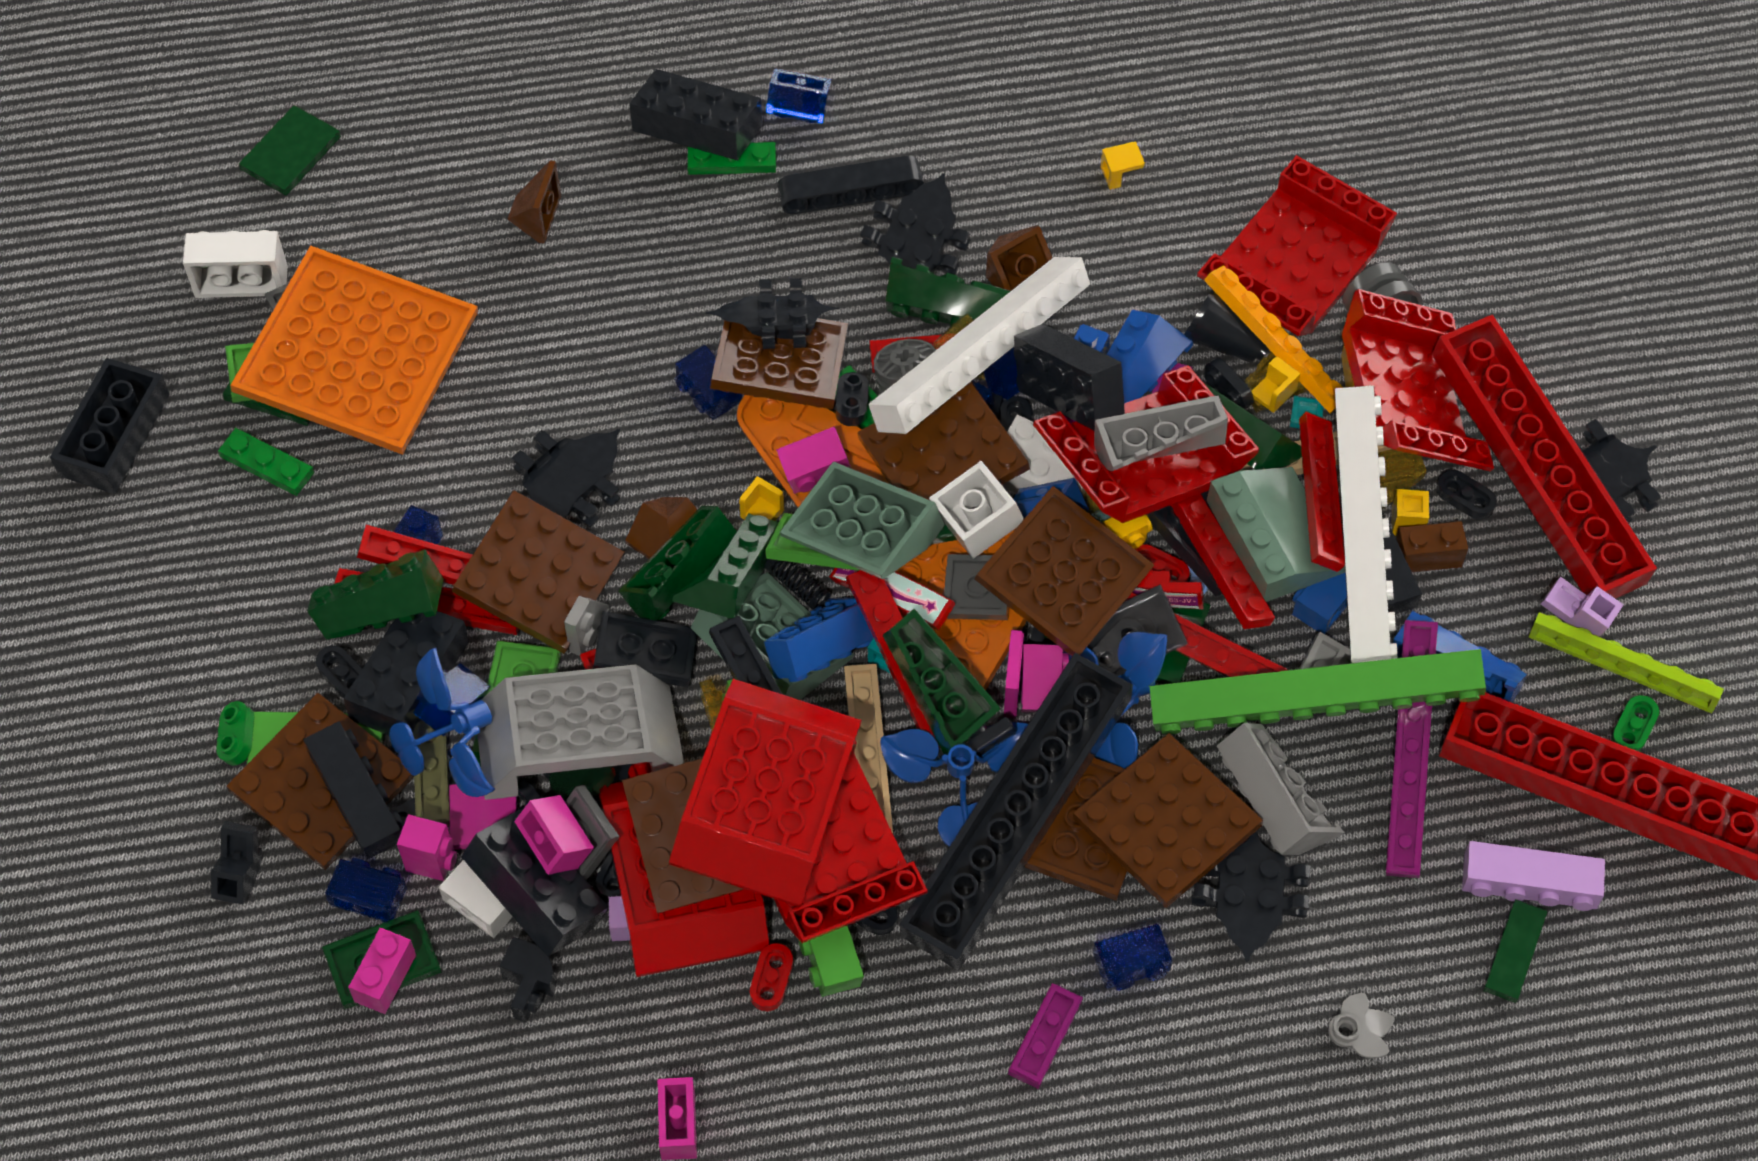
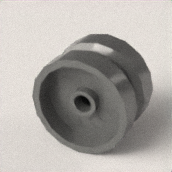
M1390 262L1376 264L1361 272L1348 285L1343 295V305L1347 312H1349L1354 292L1358 289L1419 305L1423 303V299L1412 283L1408 282L1400 268Z

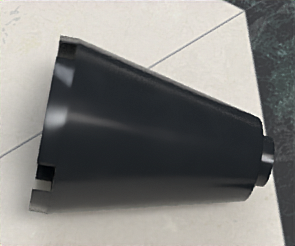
M1213 289L1184 333L1194 344L1253 363L1255 359L1261 361L1268 351L1266 345Z

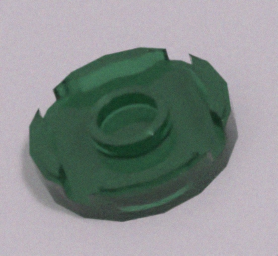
M615 766L553 772L549 776V781L553 794L555 796L561 795L564 801L567 800L575 787L583 785L586 786L592 797H595L600 793L599 789L605 784L609 787L612 784L616 771Z

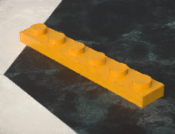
M1223 265L1212 271L1204 281L1275 356L1301 373L1299 378L1301 384L1329 413L1335 411V388H1343L1341 384L1332 380L1323 371L1321 363L1315 358L1310 357L1302 349L1300 341L1296 337L1289 335L1282 328L1279 319L1264 309L1260 304L1259 298L1253 292L1245 289L1239 282L1238 276L1232 270L1227 269Z

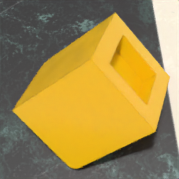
M1136 141L1102 149L1100 167L1110 190L1121 187L1122 173L1144 167L1145 162Z
M1276 356L1268 364L1266 377L1251 391L1254 399L1274 413L1297 390L1301 373Z
M757 476L739 499L741 518L745 520L749 513L776 521L784 511L783 491Z
M1397 489L1392 505V532L1395 536L1398 534L1399 527L1427 525L1429 520V491Z

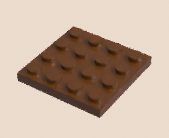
M817 318L813 330L808 336H805L806 348H794L793 339L775 338V349H763L762 337L752 334L743 324L724 320L710 389L833 409L848 323Z
M969 382L907 434L878 432L875 423L857 432L860 442L889 484L930 500L929 498L980 461L984 463L999 482L1001 481V485L1030 470L1029 462L972 382Z
M1052 486L977 573L974 580L1073 657L1074 653L1081 655L1152 570L1154 564Z
M513 490L454 584L452 592L565 654L570 646V642L567 640L564 621L578 596L595 601L598 599L623 557L624 551Z
M317 693L226 787L231 794L326 871L355 840V837L311 760L303 739L340 721L345 731L351 729L359 744V747L355 748L360 758L363 756L367 757L374 771V774L370 775L375 785L378 783L382 784L389 797V801L385 802L386 805L414 778V775L407 771L397 755L321 694Z
M1170 733L1073 812V820L1165 908L1169 907L1263 825V819Z
M703 758L622 780L658 914L745 890L669 865L680 822Z
M1094 758L1025 868L1117 901L1128 871L1073 820V812L1123 772L1125 768Z

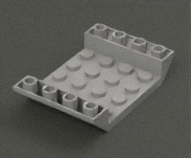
M636 664L504 678L481 699L487 704L492 715L491 724L481 728L480 733L477 734L481 769L486 780L495 788L493 792L484 795L485 800L519 796L517 776L650 762L651 772L684 763L670 686Z

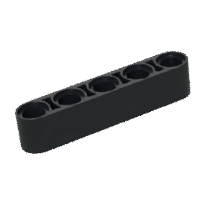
M901 156L791 174L781 178L777 183L783 211L787 214H800L908 196L923 185L924 181L918 159L914 156Z

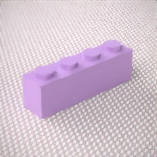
M1470 841L1464 854L1462 891L1471 892L1478 897L1495 895L1503 896L1509 901H1515V899L1519 901H1539L1540 904L1545 906L1569 905L1580 911L1597 909L1604 897L1605 859Z

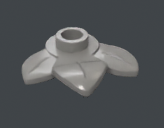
M1358 993L1349 996L1343 1001L1340 1014L1333 1017L1330 1021L1328 1034L1336 1045L1344 1048L1351 1047L1361 1057L1381 1058L1389 1053V1048L1382 1038L1391 1029L1395 1018L1386 1012L1369 1009L1366 994ZM1346 1027L1351 1031V1035L1344 1036L1340 1033L1339 1029Z

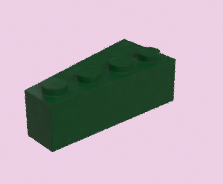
M915 609L908 612L883 634L943 754L947 755L953 746L965 742L1001 709Z

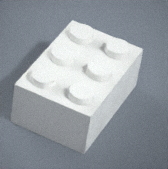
M202 231L186 233L183 265L195 298L265 296V293L279 288L287 282L288 265L277 231H229L217 233Z
M1019 415L1015 417L1007 433L1029 462L1030 470L1002 485L1003 488L1017 494L1021 488L1075 478L1033 426L1034 422ZM1076 480L1078 487L1082 493V496L1084 497L1086 491Z

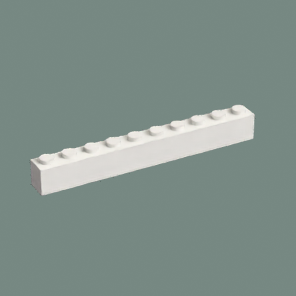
M1053 257L870 402L868 405L878 432L907 434L1013 348L1014 335L1041 325L1087 288L1090 282L1082 257Z
M1374 386L1335 388L1351 663L1398 658L1397 643L1390 644L1389 632L1396 631L1395 612H1388L1387 601L1394 600L1393 581H1386L1385 570L1392 568L1391 550H1384L1383 539L1389 538V519H1382L1381 508L1387 507V488H1380L1379 477L1385 476V458L1378 457V446L1383 445V427H1376V415H1382L1381 396H1374Z

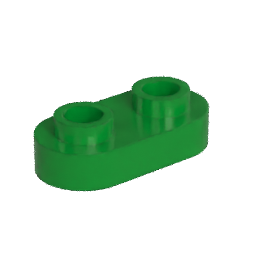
M1643 695L1631 698L1614 729L1611 741L1641 752L1659 716L1657 703L1652 698ZM1635 713H1641L1645 718L1641 719ZM1623 738L1631 740L1632 744L1625 743Z
M231 702L222 710L219 718L216 752L221 760L232 766L244 762L252 748L254 712L243 702Z

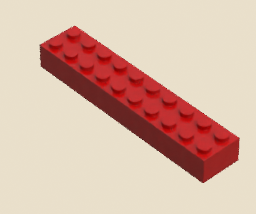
M1493 314L1440 336L1432 353L1433 358L1581 591L1588 595L1598 586L1616 599L1647 585L1657 567Z
M1486 692L1485 695H1479V700L1460 702L1439 757L1750 879L1758 880V797Z

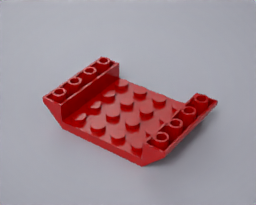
M1296 155L1280 174L1277 190L1221 256L1214 253L1199 270L1197 276L1204 280L1212 271L1224 265L1238 276L1239 282L1247 291L1253 292L1259 298L1260 304L1268 313L1275 315L1279 319L1282 327L1297 336L1307 335L1315 330L1345 293L1348 285L1361 273L1377 253L1397 216V212Z
M1361 289L1356 290L1342 331V338L1354 386H1374V396H1381L1382 415H1376V427H1383V446L1401 452L1492 471L1494 465L1488 443L1466 436L1454 390L1432 356L1439 337L1457 330L1452 313Z
M1187 365L1163 374L1158 392L1124 404L1125 414L1212 397L1214 395L1191 367ZM1224 406L1223 408L1228 418L1225 444L1133 462L1114 471L1107 470L1099 460L1094 446L1095 431L1076 421L1069 423L1061 411L1037 419L1033 423L1036 430L1099 509L1121 523L1209 491L1211 481L1240 471L1259 452L1258 446Z
M733 679L723 699L684 810L669 865L801 907L818 850L862 720Z
M856 740L818 850L801 907L774 899L786 926L801 943L835 931L928 892L914 861L906 862L854 754L857 745Z
M623 782L596 787L600 809L619 835L618 840L611 847L630 936L629 946L636 977L758 953L769 945L762 895L746 889L658 914Z

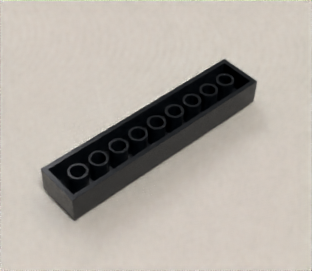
M1074 653L925 884L928 892L916 898L899 924L902 938L954 969L960 970L1132 698L1131 683Z

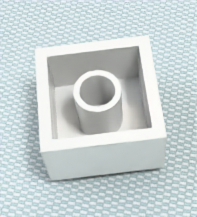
M982 461L929 498L930 501L936 503L944 524L973 559L1017 528L1024 520L1016 502Z

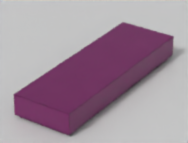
M1051 984L1008 1070V1075L1037 1089L1040 1088L1083 1002V997L1058 985Z

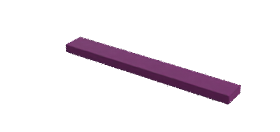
M1405 620L1402 658L1436 654L1438 622ZM1426 701L1412 703L1413 706L1410 708L1398 709L1386 876L1420 878L1432 706L1426 705Z

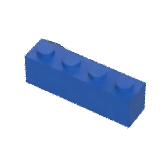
M1132 309L1107 353L1108 356L1121 362L1124 404L1141 398L1147 391L1151 392L1158 385V378L1166 370L1170 371L1177 364L1176 359L1183 351L1188 352L1193 346L1192 340L1160 315Z
M855 597L830 598L825 601L826 607H816L810 611L811 616L799 618L794 622L795 626L786 627L764 641L774 679L788 678L789 682L804 680L808 677V672L829 667V661L852 655L851 650L855 648L869 646L874 637Z
M1414 611L1407 618V620L1434 622L1430 617L1419 615ZM1405 623L1393 640V643H1397L1398 658H1402ZM1438 625L1436 654L1481 649L1486 693L1513 703L1523 686L1527 674L1521 671L1517 665L1495 657L1488 649L1481 646L1477 647L1468 642L1459 633L1448 631Z

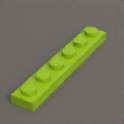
M1539 612L1529 635L1531 639L1711 714L1724 688L1716 686L1708 679H1700L1687 674L1679 667L1663 664L1645 653L1634 652L1616 641L1605 640L1593 635L1585 628H1576L1564 623L1553 615H1545Z

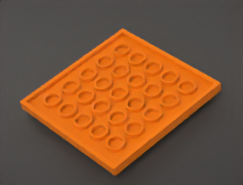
M310 245L230 385L231 392L403 455L478 314V306Z

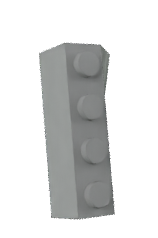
M1212 396L1095 420L1094 446L1102 464L1107 470L1114 471L1133 462L1225 444L1228 418L1219 396Z
M1243 723L1217 745L1222 754L1224 765L1232 771L1238 781L1240 792L1248 798L1254 808V812L1263 819V825L1271 837L1270 842L1281 855H1300L1345 833L1338 823L1332 826L1323 815L1327 809L1319 799L1314 801L1303 789L1306 781L1300 773L1284 764L1287 761V756L1262 724Z

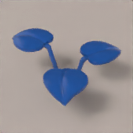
M1132 632L1121 640L1118 648V660L1120 665L1127 671L1118 677L1132 684V698L1122 715L1132 705L1139 703L1140 696L1150 694L1149 686H1155V681L1160 674L1166 654L1167 635ZM1086 648L1080 655L1099 665L1097 656L1089 648ZM1116 723L1095 758L1126 769L1136 761L1138 754V741L1135 732L1125 723Z
M433 648L419 661L416 668V677L425 699L430 704L436 703L439 710H456L455 714L451 717L452 724L414 739L409 725L399 722L390 729V742L403 766L411 775L415 776L424 770V758L417 745L452 730L459 734H466L450 750L453 756L449 761L450 772L456 785L464 794L472 797L487 795L493 792L495 788L486 780L475 755L466 743L474 735L479 734L481 728L491 724V711L482 700L472 704H468L467 701L460 704H451V695L439 661L437 648Z
M1012 722L1017 730L1016 734L981 755L982 757L976 755V751L970 747L959 744L953 746L948 755L944 754L941 759L934 761L939 753L937 741L930 733L920 729H909L893 735L881 737L880 745L887 766L903 781L910 783L923 782L929 777L931 767L937 768L943 764H947V770L950 775L959 778L961 806L953 805L947 807L938 819L939 836L950 847L978 804L972 803L967 805L966 777L971 774L974 761L980 764L987 761L989 768L998 773L1029 724Z

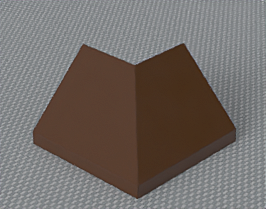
M550 160L516 195L507 219L538 243L545 244L561 200L556 161Z
M1035 225L997 238L987 253L986 278L993 286L1012 291L1053 258L1040 226Z
M662 497L643 502L625 543L650 559L697 511V508L688 497Z

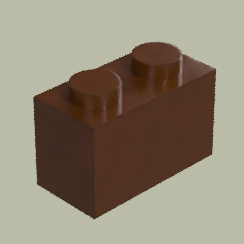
M1462 521L1399 527L1396 537L1411 572L1462 568L1469 549Z

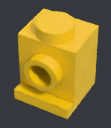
M1146 515L1125 523H1121L1112 517L1102 522L1105 527L1134 549L1139 548L1146 541L1147 533L1153 530L1151 521Z

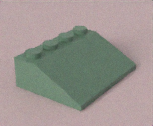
M833 461L780 531V534L784 538L884 579L927 550L945 524L935 502Z
M1293 467L1238 471L1211 481L1207 502L1266 602L1346 572L1345 566L1339 572L1311 562L1305 488Z
M767 572L759 576L736 616H740L773 676L764 641L786 627L795 626L794 622L796 620L811 616V613ZM699 609L691 629L721 657L709 634V630L713 626L730 620V618ZM852 653V655L842 659L829 661V667L810 671L807 673L808 677L801 681L789 682L788 678L774 680L783 695L801 700L850 661L854 654Z

